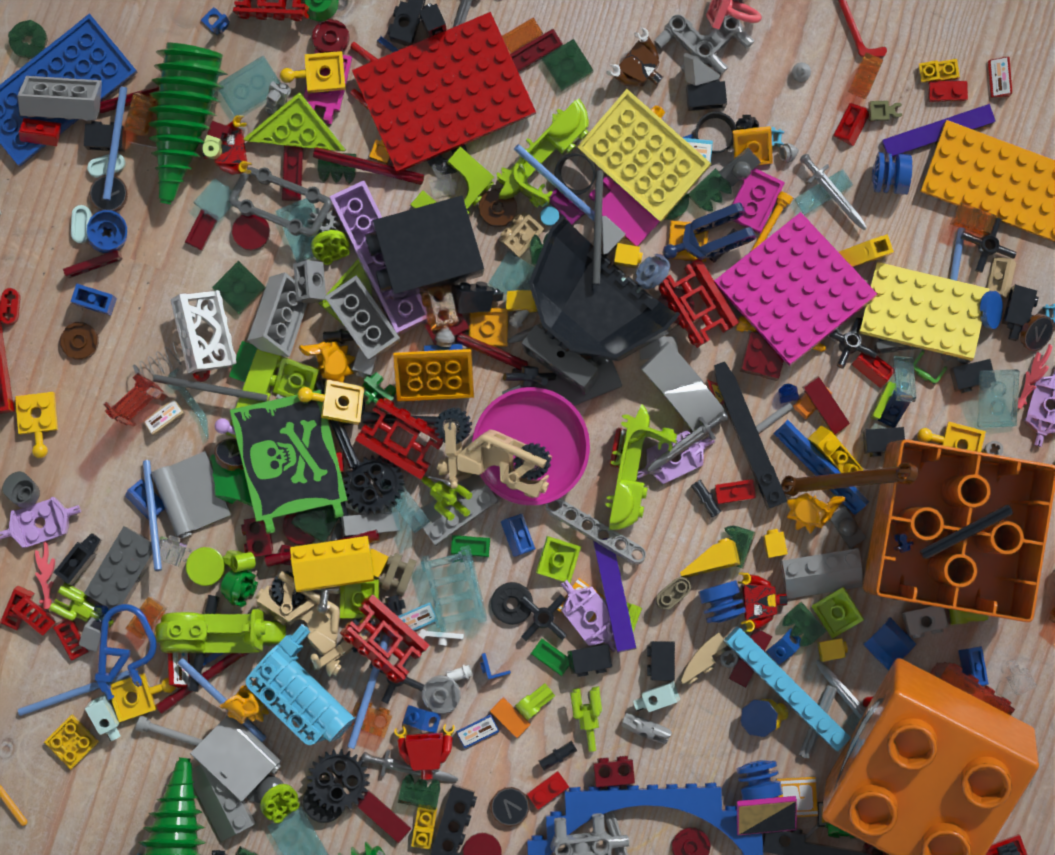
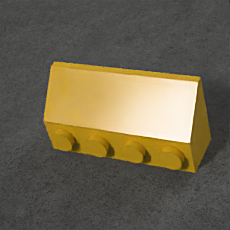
M368 536L290 547L296 592L374 581Z

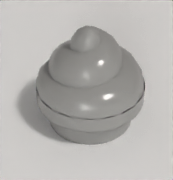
M797 63L792 69L793 78L799 82L808 80L811 75V69L806 63Z
M785 143L779 148V157L782 161L792 162L797 156L799 149L790 143Z
M447 326L437 332L435 336L437 345L442 347L452 346V342L455 339Z

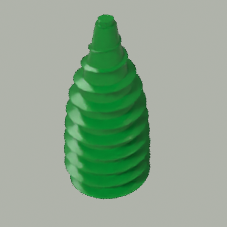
M167 42L165 49L156 51L164 59L163 63L154 65L161 72V77L152 79V82L159 86V91L150 93V96L158 100V106L150 107L149 110L157 115V120L148 124L155 128L157 135L149 137V139L155 142L157 146V151L151 152V154L157 157L158 166L155 169L158 171L160 203L171 205L181 182H184L182 179L187 169H192L189 165L193 157H201L196 152L199 144L205 143L201 136L204 131L210 129L206 122L208 118L217 116L210 110L211 106L221 102L214 97L215 91L225 89L217 83L218 78L228 74L221 70L223 54L197 46Z
M179 757V760L176 761L169 784L165 785L167 789L163 798L156 799L161 803L158 810L149 813L155 820L151 826L143 827V829L150 833L147 840L138 842L145 847L143 855H201L198 853L197 846L203 845L206 842L198 838L197 831L205 827L198 824L196 815L203 812L196 809L195 799L198 796L194 795V781L190 758Z

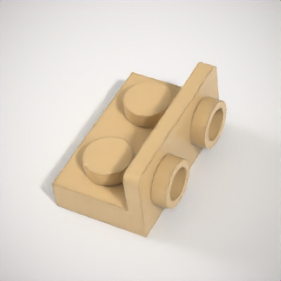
M522 212L514 217L513 223L509 228L507 227L501 232V237L498 241L507 246L520 258L544 228L529 214Z

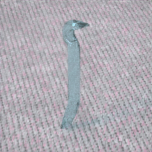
M177 367L169 373L168 377L175 378L179 368ZM168 385L171 389L180 392L199 418L206 438L209 439L207 417L185 387Z

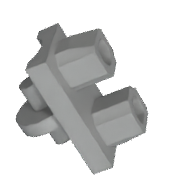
M272 81L269 85L266 97L267 104L264 110L272 115L285 105L291 92L290 87L284 83L276 85Z

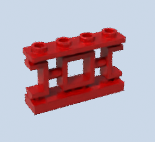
M252 0L235 1L234 5L236 7H233L232 10L241 19H249L250 17H256L259 20L273 18L278 21H284L285 18H291L293 21L309 19L307 14L309 7L306 4H301V0H293L292 7L295 10L286 9L287 0H279L278 3L258 0L257 6L259 8H251Z
M696 259L684 268L688 276L675 283L672 276L669 275L659 284L658 289L662 296L667 298L669 308L675 313L679 312L681 314L680 326L687 331L690 343L699 348L710 340L706 334L707 331L719 326L722 332L725 333L740 322L702 260ZM696 276L701 286L693 290L688 281ZM681 285L686 294L678 299L673 289ZM699 293L708 308L695 315L686 299ZM716 309L721 318L712 322L708 313ZM701 318L706 327L698 332L692 322Z
M380 398L373 411L381 415L373 429L364 425L355 440L417 478L422 479L431 465L423 459L430 446L439 450L443 444V438L439 439L437 437L439 436V433H435L437 428L432 429L427 426V422L424 420L413 418L406 409H398L391 400ZM388 412L398 417L393 426L383 422ZM397 426L414 435L406 449L390 440ZM378 428L388 433L383 443L372 437ZM421 432L431 437L426 446L416 441ZM411 448L421 453L416 462L406 457Z
M372 594L366 597L358 608L365 615L358 625L352 621L347 623L345 628L340 631V634L347 643L357 648L360 655L372 661V665L375 668L382 670L390 681L399 683L404 681L409 673L402 666L409 655L414 659L420 658L422 652L426 651L430 645ZM373 615L381 621L376 627L368 622ZM363 628L370 633L366 640L358 635ZM381 630L394 640L386 651L374 641ZM401 641L409 646L404 653L397 648ZM391 654L399 659L394 666L386 660Z

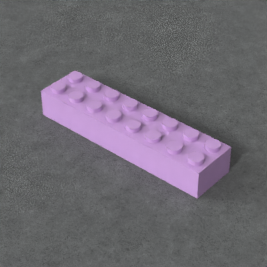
M361 181L329 196L366 276L398 336L426 323L431 319V315L420 294L394 301L392 291L381 293L375 271L384 269L381 254L370 255L365 234L374 232L373 220L382 218L365 181Z

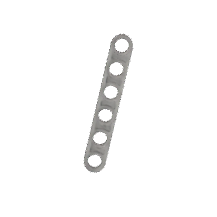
M559 498L552 501L560 505V508L556 511L549 508L550 503H546V511L549 515L635 565H639L645 560L646 552L643 547L618 532L609 530L608 526ZM569 511L576 514V518L572 521L565 517V514ZM589 521L593 527L591 530H584L582 523ZM606 531L609 534V538L601 540L598 536L599 532ZM623 541L626 547L623 550H618L615 547V543ZM633 551H640L642 558L635 560L631 554Z

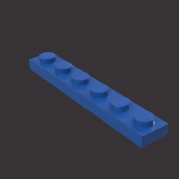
M789 420L773 433L815 476L841 473ZM856 487L829 489L835 496L845 497V501L842 503L854 515L870 502Z

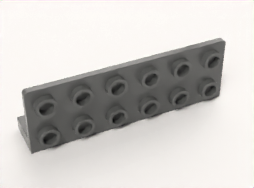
M591 356L589 359L597 364L599 378L587 395H584L557 375L555 380H548L546 386L538 384L537 388L553 391L566 398L573 406L618 389L622 387V383L612 360ZM519 384L505 391H502V395L509 391L526 387H522Z

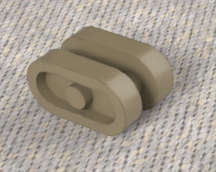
M395 553L394 556L390 555L386 566H389L387 574H382L379 584L382 585L381 589L389 591L391 586L397 588L396 595L403 597L417 561L410 558L408 563L402 562L403 555ZM398 568L404 570L401 581L394 579Z
M679 577L669 583L657 594V606L661 609H671L689 594L691 590L689 580Z

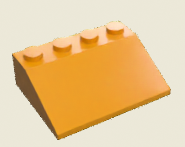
M471 349L393 353L397 401L474 398Z

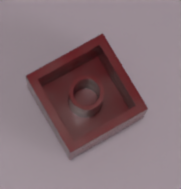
M751 332L748 337L740 372L777 381L780 377L784 360L760 334Z

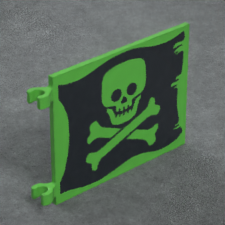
M321 390L312 391L313 393L321 394ZM298 395L230 410L256 522L264 521L267 534L274 533L275 528L272 519L328 505L333 506L335 518L343 517L344 515L340 503L348 500L328 419L321 418L323 402L314 400L302 402L299 400Z

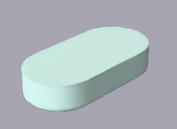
M117 153L115 173L121 172L126 165L124 157ZM109 154L92 159L88 163L87 169L91 176L99 178L106 175Z
M84 205L76 206L72 211L71 237L79 244L88 242L87 224L92 217L90 209Z

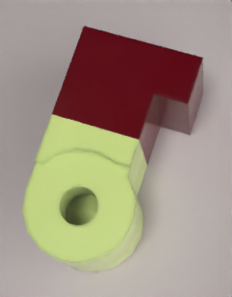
M212 121L203 144V152L208 158L217 159L222 152L221 145L224 137H230L232 129L227 125Z

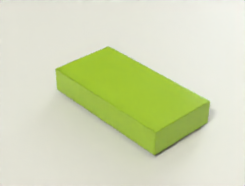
M890 381L886 383L870 418L874 420L880 419L896 386Z

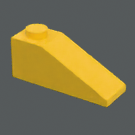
M729 538L718 540L717 544H713L680 572L681 577L689 578L740 565L736 543L733 540H729Z

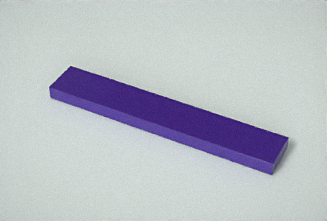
M987 104L883 139L882 144L886 155L891 153L892 157L898 154L938 142L946 120L973 130L993 124L996 120L991 106Z
M593 541L617 653L635 650L636 643L616 554Z

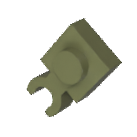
M889 101L868 102L869 121H888L890 116L893 118L901 117L902 113H896L895 108L901 107L902 104L894 103L892 106H889Z

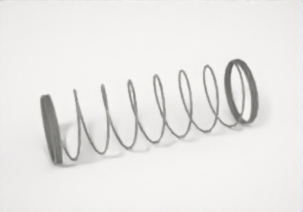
M134 364L133 369L144 386L147 385L146 377H143L139 368Z

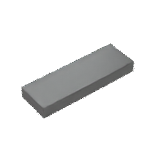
M398 511L386 512L384 514L377 513L376 516L374 514L341 517L343 536L358 535L377 529L378 533L400 531Z

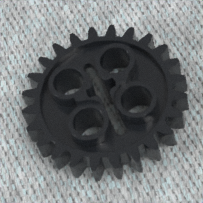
M371 455L370 460L364 457V462L361 463L359 461V466L353 468L352 472L346 471L348 477L343 478V481L345 483L347 503L351 504L353 509L358 507L359 513L365 510L366 515H369L370 511H373L374 516H376L377 510L384 514V508L391 510V504L397 506L395 499H402L400 493L405 492L402 487L405 485V481L403 480V473H400L401 469L399 466L396 467V464L390 463L386 458L383 461L381 455L378 456L377 460ZM375 471H381L378 475H373ZM365 473L369 474L373 483L378 487L379 492L383 495L382 498L379 497L373 485L370 484L369 479L364 475ZM365 481L362 485H357L358 482ZM391 485L389 489H383L384 486ZM374 495L373 499L367 500L368 496Z
M333 749L332 755H329L326 751L325 758L318 756L319 763L312 762L315 769L309 768V773L312 775L307 776V780L312 782L307 784V788H313L309 795H316L313 802L320 801V808L325 804L327 812L331 807L334 813L337 812L338 808L344 813L345 807H348L351 811L352 804L357 807L359 806L358 799L364 801L362 793L368 794V790L364 788L365 786H370V782L365 781V779L370 778V774H364L368 767H361L363 760L357 762V754L350 757L351 751H348L346 755L343 754V749L340 750L339 754H336L335 749ZM338 763L345 766V769L341 772L334 768ZM327 768L332 770L337 779L342 778V785L350 792L349 795L346 794L340 783L335 784V777ZM325 775L330 778V781L327 784H322L319 778ZM354 778L358 783L356 786L351 787L347 784V780ZM333 791H340L342 797L339 799L333 798L331 795Z

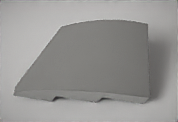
M701 380L693 381L687 385H680L679 388L671 391L665 390L662 392L692 432L702 425L698 421V417H703L708 424L720 411L728 414Z

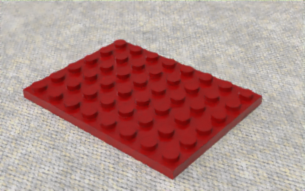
M491 12L352 70L396 173L536 114V110Z

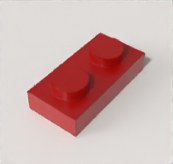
M929 81L928 83L929 102L968 100L967 81Z
M753 479L715 485L717 504L756 498Z
M556 771L529 791L527 795L539 810L569 788V785L559 771Z

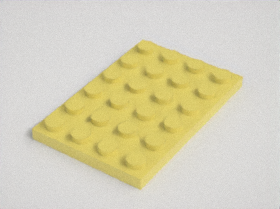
M628 89L624 91L577 146L660 222L665 219L712 165Z
M877 262L871 283V288L877 293V297L866 305L859 334L973 361L982 325L980 317L983 316V311H980V303L983 295L989 292V288Z

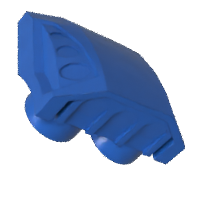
M889 617L885 624L879 627V630L865 641L863 645L889 671L896 659H903L915 647L916 643Z

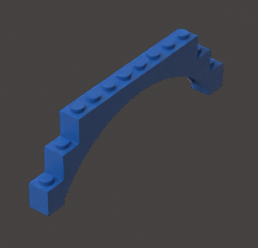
M715 782L705 783V786L698 787L697 783H686L685 787H678V784H666L665 788H658V784H648L647 788H639V785H627V789H619L618 785L608 786V789L589 786L588 790H580V787H569V790L565 791L566 814H562V811H550V815H546L547 838H543V835H532L531 839H527L528 855H551L553 851L550 845L555 835V818L562 817L566 819V833L569 835L584 823L592 820V815L596 813L605 814L625 807L643 805L663 806L678 809L708 821L733 840L741 849L742 855H763L762 833L737 834V806L729 805L722 809V790Z

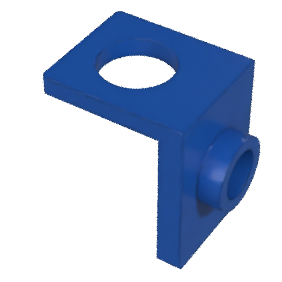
M215 7L201 19L216 36L224 32L230 24L228 17L225 14L222 15ZM217 15L219 19L211 25L209 23L210 16Z
M790 628L766 652L780 665L792 656L804 641ZM789 636H793L797 644H794Z
M486 653L482 654L483 662H480L483 674L487 673L488 679L511 673L509 670L491 675Z
M408 705L403 724L437 733L441 714ZM434 717L435 723L432 727H429V720Z

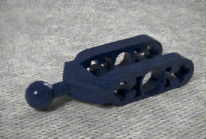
M742 203L732 204L686 224L683 243L675 246L672 244L664 246L662 251L664 257L673 259L678 252L686 250L699 260L715 257L755 240L756 235L752 227L734 232L701 247L695 237L696 234L742 217L745 214Z

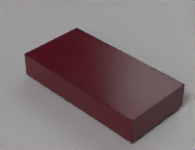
M201 209L185 243L203 251L219 217Z

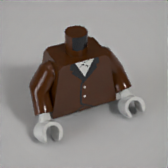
M640 27L643 31L641 36L638 32L634 34L636 38L641 39V42L639 40L636 42L619 66L610 64L614 69L613 72H606L607 75L614 76L624 86L637 87L640 85L643 87L648 80L658 85L664 77L656 71L660 63L659 55L654 43L648 36V30Z

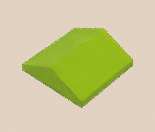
M283 357L273 392L290 397L298 395V391L303 387H308L314 391L320 369Z
M546 536L536 573L563 582L568 580L571 583L581 546Z
M374 579L371 582L340 586V618L364 617L365 615L358 608L363 600L372 594L379 599V579Z
M844 586L812 605V608L832 639L865 620Z

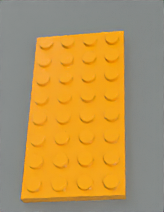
M946 120L920 192L992 219L995 217L1000 218L1002 223L1055 242V160Z

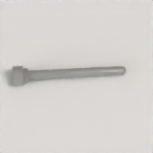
M141 715L135 728L136 731L142 733L149 730L198 746L203 741L202 739L153 724L147 717Z

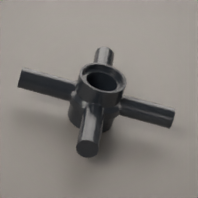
M994 218L989 234L981 238L964 231L961 234V239L978 245L981 256L975 269L976 272L983 273L989 255L997 252L1014 259L1017 254L1016 251L999 245L996 235L1002 221L1000 218ZM985 241L992 243L991 250L985 247Z
M856 318L850 332L842 335L833 331L828 335V337L839 341V349L842 354L837 367L841 369L845 367L849 355L856 351L873 359L877 356L878 352L861 344L862 339L858 333L861 328L862 318Z
M522 366V370L514 368L512 373L503 374L504 381H521L520 386L537 388L538 384L546 386L548 380L556 379L555 373H539V368L535 366Z
M560 594L548 608H538L525 595L520 601L534 614V623L521 637L527 642L539 628H549L563 640L567 634L553 622V613L566 599ZM545 612L549 615V620L546 623H541L538 620L540 613Z
M409 655V657L407 658V660L404 662V664L402 665L404 668H405V666H406V664H407V662H408V660H409V658H410V655ZM372 661L369 665L371 669L373 668ZM407 675L404 681L399 683L392 682L387 678L389 685L381 701L388 704L395 688L403 684L421 692L425 685L407 677Z

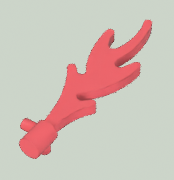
M1051 344L1048 345L1041 360V353L1037 352L1035 355L1031 374L1028 371L1026 372V380L1021 397H1015L1017 401L1015 407L1022 409L1024 405H1027V396L1036 389V386L1032 384L1040 380L1047 372L1049 367L1045 365L1042 368V366L1050 356L1053 347Z
M44 541L43 558L40 557L39 551H35L36 562L42 574L40 575L36 572L35 575L39 579L44 593V599L39 600V603L43 604L44 609H49L52 603L50 591L54 582L51 581L49 584L47 582L54 572L55 559L52 558L50 564H48L49 548L47 541Z

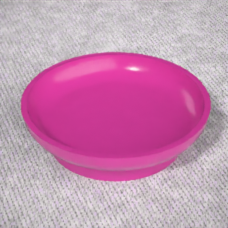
M536 387L519 388L509 391L496 398L486 407L475 426L472 442L486 431L495 430L524 444L534 443L535 445L538 443L540 447L544 446L546 448L545 451H549V455L552 456L551 466L548 468L547 473L537 479L540 480L549 475L547 480L549 483L548 489L545 494L542 493L538 498L528 497L518 489L513 490L507 487V484L500 481L499 466H490L480 474L484 483L494 493L510 502L521 505H542L555 501L567 494L578 483L587 467L590 454V439L585 421L571 402L553 391Z

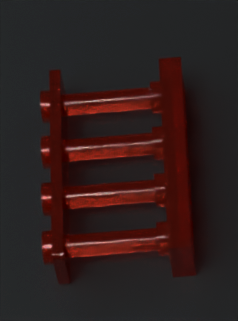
M139 372L132 377L136 381L135 387L115 405L108 402L103 404L107 408L105 412L111 419H115L122 424L124 423L126 426L131 425L134 427L137 425L132 418L153 399L164 401L168 397L156 382H153Z

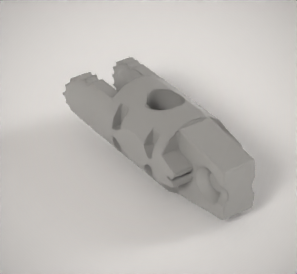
M626 713L621 725L635 734L662 744H667L668 739L672 735L670 729Z

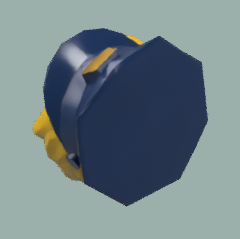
M772 699L753 700L742 709L741 725L749 735L765 737L772 731L777 730L781 722L788 718V708L783 703L776 704Z

